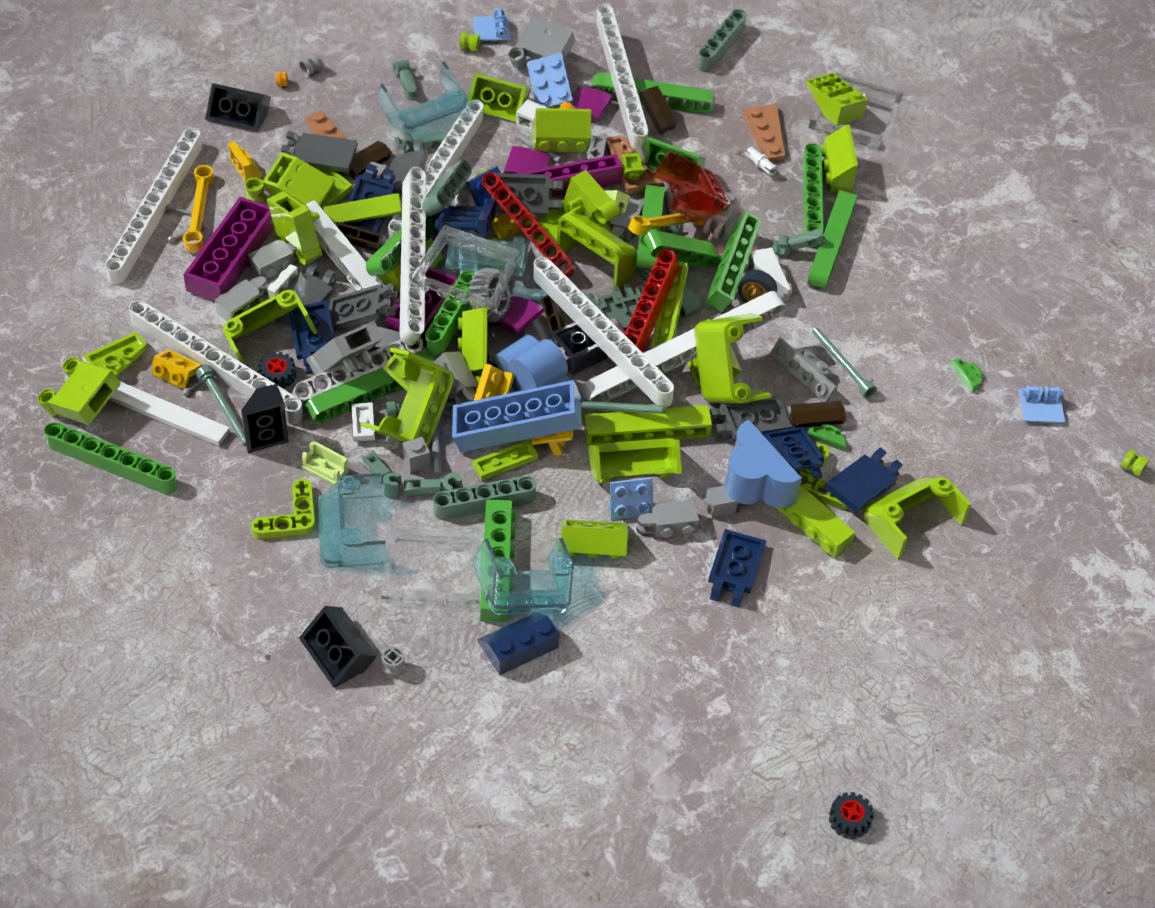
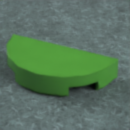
M962 359L952 360V367L970 392L976 391L981 384L982 373L980 368L973 362L970 364L962 361Z
M822 424V426L815 428L811 427L807 431L812 440L845 451L846 439L841 434V430L835 426Z

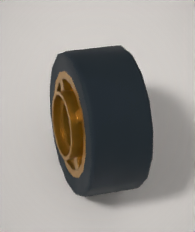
M758 269L745 273L738 285L739 296L745 303L770 291L777 293L775 279L767 272Z

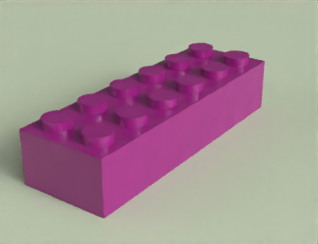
M243 197L238 198L183 274L186 291L215 301L221 294L232 289L248 266L247 254L259 249L274 228L268 205Z

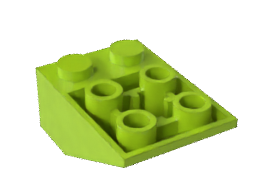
M832 72L806 80L805 83L823 115L836 126L864 118L868 98L838 77L837 74Z
M281 152L262 182L268 193L272 196L284 191L301 204H307L314 200L320 206L336 181L301 159Z

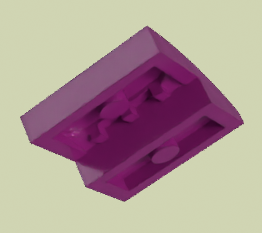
M577 87L572 94V105L575 109H591V121H599L613 97L597 89Z
M512 146L503 173L516 174L546 168L550 155L527 147Z
M511 296L509 298L511 302H509L510 309L507 310L508 313L504 314V318L491 323L503 325L507 332L519 333L545 310L542 306L531 300L519 296Z

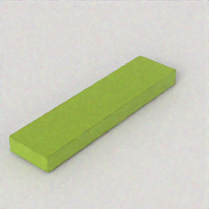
M399 193L323 207L324 212L335 225L337 222L347 224L402 214Z

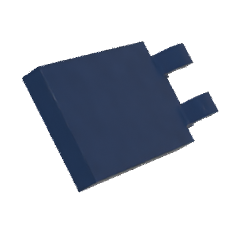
M368 163L365 175H358L348 202L393 194L396 188L393 185L396 177L393 174L394 171L386 169L383 179L379 180L376 179L378 170L375 169L376 166ZM385 217L347 223V225L379 233Z
M328 300L303 305L318 332L316 334H313L299 307L289 312L297 360L303 359L307 374L313 371L306 359L335 338Z
M804 427L764 433V437L801 477V482L802 476L800 471H803V469L810 468L814 479L823 478L820 468L823 467L824 456Z
M880 447L870 458L867 455H863L827 481L824 488L855 513H858L895 485L896 477L899 475L898 470L903 464L896 459L886 468L882 465L883 460L881 458L887 452Z
M727 529L724 530L708 578V582L713 583L710 600L718 602L721 590L725 589L734 592L731 606L740 607L743 593H751L766 540Z

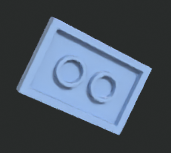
M562 53L527 62L537 104L547 108H558L564 102L573 103Z

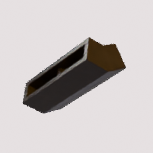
M654 86L639 93L657 131L662 135L667 131L675 129L677 121L659 87Z
M376 141L355 154L349 174L353 179L358 178V175H363L366 172L368 163L382 164L391 158L392 151L385 143Z
M340 222L336 224L337 228L352 245L377 252L386 243V238L382 234Z
M549 295L541 298L550 332L556 330L555 325H558L559 329L566 326L560 306Z
M841 401L791 405L790 416L794 428L822 426V424H844L847 420L845 408Z

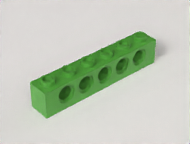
M747 210L734 222L705 301L706 304L720 312L735 297L762 221Z
M486 499L480 621L507 622V613H512V600H508V594L513 595V581H509V576L514 574V563H510V558H514L515 545H510V540H515V527H511V522H516V509H512V500Z

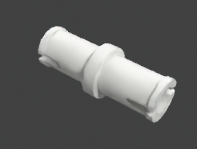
M753 146L746 150L749 153L745 152V156L752 160L757 168H761L769 176L776 174L778 167L770 162L765 154H761Z

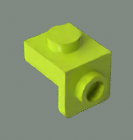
M640 152L621 154L623 177H629V179L640 178L645 171L642 166Z

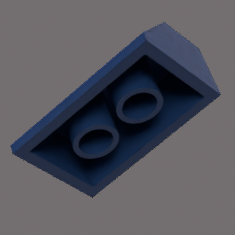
M535 612L479 638L478 643L500 676L559 648L560 633L548 616Z

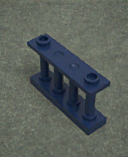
M488 199L483 207L454 206L453 200L449 207L444 209L435 221V231H439V238H443L448 229L474 230L475 233H478V239H486L496 218V200Z

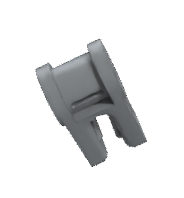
M593 137L587 151L588 159L605 155V137Z

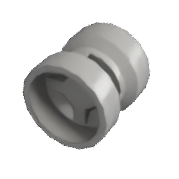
M317 53L309 55V58L299 60L300 70L306 77L312 75L314 71L318 72L324 68L323 61Z
M392 646L383 651L382 670L386 676L396 678L404 673L405 655L402 649Z

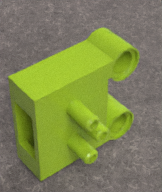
M587 170L571 178L562 208L569 214L587 216L590 220L611 233L612 229L607 222L620 215L619 205L607 195Z
M284 191L268 198L267 202L276 231V239L283 240L285 243L290 242L297 247L296 254L303 265L322 257V250L319 246L313 223L320 218L318 212L311 213L306 204H301Z
M71 357L62 365V369L69 378L57 394L53 389H45L38 395L37 400L50 416L59 415L90 425L121 383L111 370L82 362L77 357Z

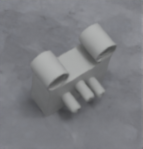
M533 15L515 47L509 50L508 57L515 69H522L527 65L526 56L536 60L562 53L563 60H565L576 39L572 31Z
M372 321L333 338L306 360L315 376L342 363L348 373L356 372L361 369L357 358L361 356L365 365L371 364L373 361L367 351L384 338L375 321Z

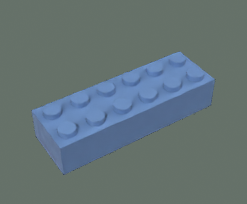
M574 380L453 405L452 438L460 453L582 428L581 395Z

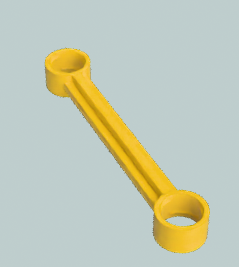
M208 165L198 166L194 170L197 187L190 229L183 235L184 248L188 252H198L204 247L201 228L208 186L214 182L213 169Z
M692 206L689 212L647 219L634 215L628 229L634 234L645 236L649 229L690 222L696 225H704L709 213L704 208Z

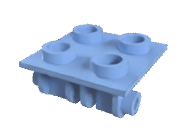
M496 8L494 16L473 17L474 34L481 36L480 41L510 40L508 17L504 16L503 9Z
M1026 386V388L1022 387V389H1019L1024 422L1065 423L1061 397L1064 396V389L1050 387L1048 390L1047 386H1044L1043 390L1041 386Z
M652 477L610 482V502H608V508L611 510V521L636 518L645 513H652Z

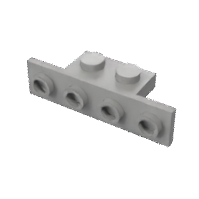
M779 338L769 354L820 400L828 402L837 388L829 380L834 374L829 369V366L825 362L818 360L810 349L795 350L784 339Z

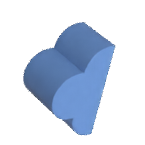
M526 335L492 357L493 362L500 370L515 375L512 385L517 391L570 381L566 375L568 366L563 353L555 343L548 339L539 342L534 337Z
M750 420L745 421L738 428L735 447L729 457L725 479L726 493L732 500L741 504H754L761 500L776 508H786L796 504L801 477Z

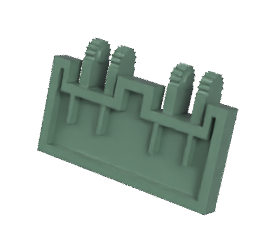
M623 284L626 298H623L618 286H614L612 288L613 293L599 297L598 302L600 305H598L593 293L587 295V298L609 319H618L625 331L644 290V285L635 286L634 291L636 295H634L630 284Z

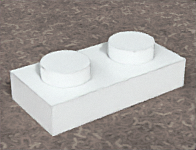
M290 264L286 270L280 273L276 281L269 285V299L283 292L297 276L296 266Z
M373 403L352 404L354 442L375 440L374 431L360 426L362 422L374 425Z

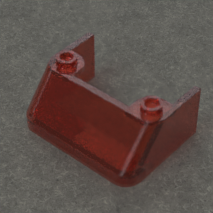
M670 150L653 174L654 177L668 183L672 188L671 191L676 195L669 205V209L683 215L690 222H699L725 212L731 205L727 194L714 173Z

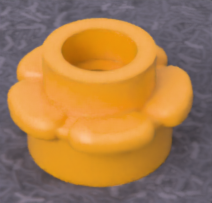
M280 70L275 75L276 84L280 85L281 89H283V87L288 86L287 72H281Z

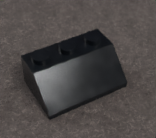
M212 83L205 119L259 131L268 114L271 96Z
M575 322L550 333L552 342L563 353L571 375L609 358Z
M273 384L256 389L241 410L248 453L289 442L285 405L278 385Z
M324 606L299 637L333 687H338L365 672L377 657L374 650L342 607Z

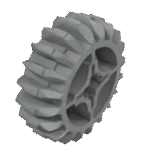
M484 268L476 271V274L472 275V280L470 281L471 287L468 288L470 291L469 298L471 299L470 305L473 306V309L487 308V322L499 321L504 318V314H507V310L510 309L509 302L511 300L509 295L511 293H509L510 286L507 285V278H504V274L500 273L499 269Z

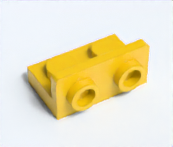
M235 141L229 142L230 160L243 180L246 182L250 178H261L262 172L247 151L244 152L243 148L239 147Z
M508 214L495 218L491 227L500 240L523 232ZM528 221L525 224V228H530L533 222Z
M167 349L154 356L151 374L181 389H185L188 387L189 378L196 375V371L202 367V364Z
M485 364L474 401L509 394L515 375L510 372H504L493 365Z

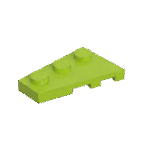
M133 332L83 355V362L109 369L117 377L147 350V343L137 332Z

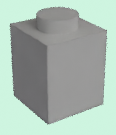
M423 437L402 443L403 459L410 474L430 468V452Z
M725 485L707 489L706 498L703 499L704 508L706 511H709L711 518L736 513L738 502L728 496L725 491Z

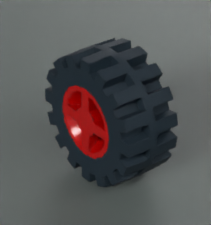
M272 352V355L268 353L266 358L262 357L261 362L258 364L259 374L283 389H286V385L288 387L291 386V382L294 383L295 362L292 357L289 358L288 354L283 355V352H279V354Z
M845 792L842 796H837L836 800L832 803L829 812V823H832L831 828L833 830L837 829L836 833L838 835L844 834L843 838L851 836V839H855L857 835L860 838L864 833L868 832L874 817V812H872L873 806L872 804L868 805L869 800L867 798L862 799L863 795L861 794L855 796V792H851L850 795Z

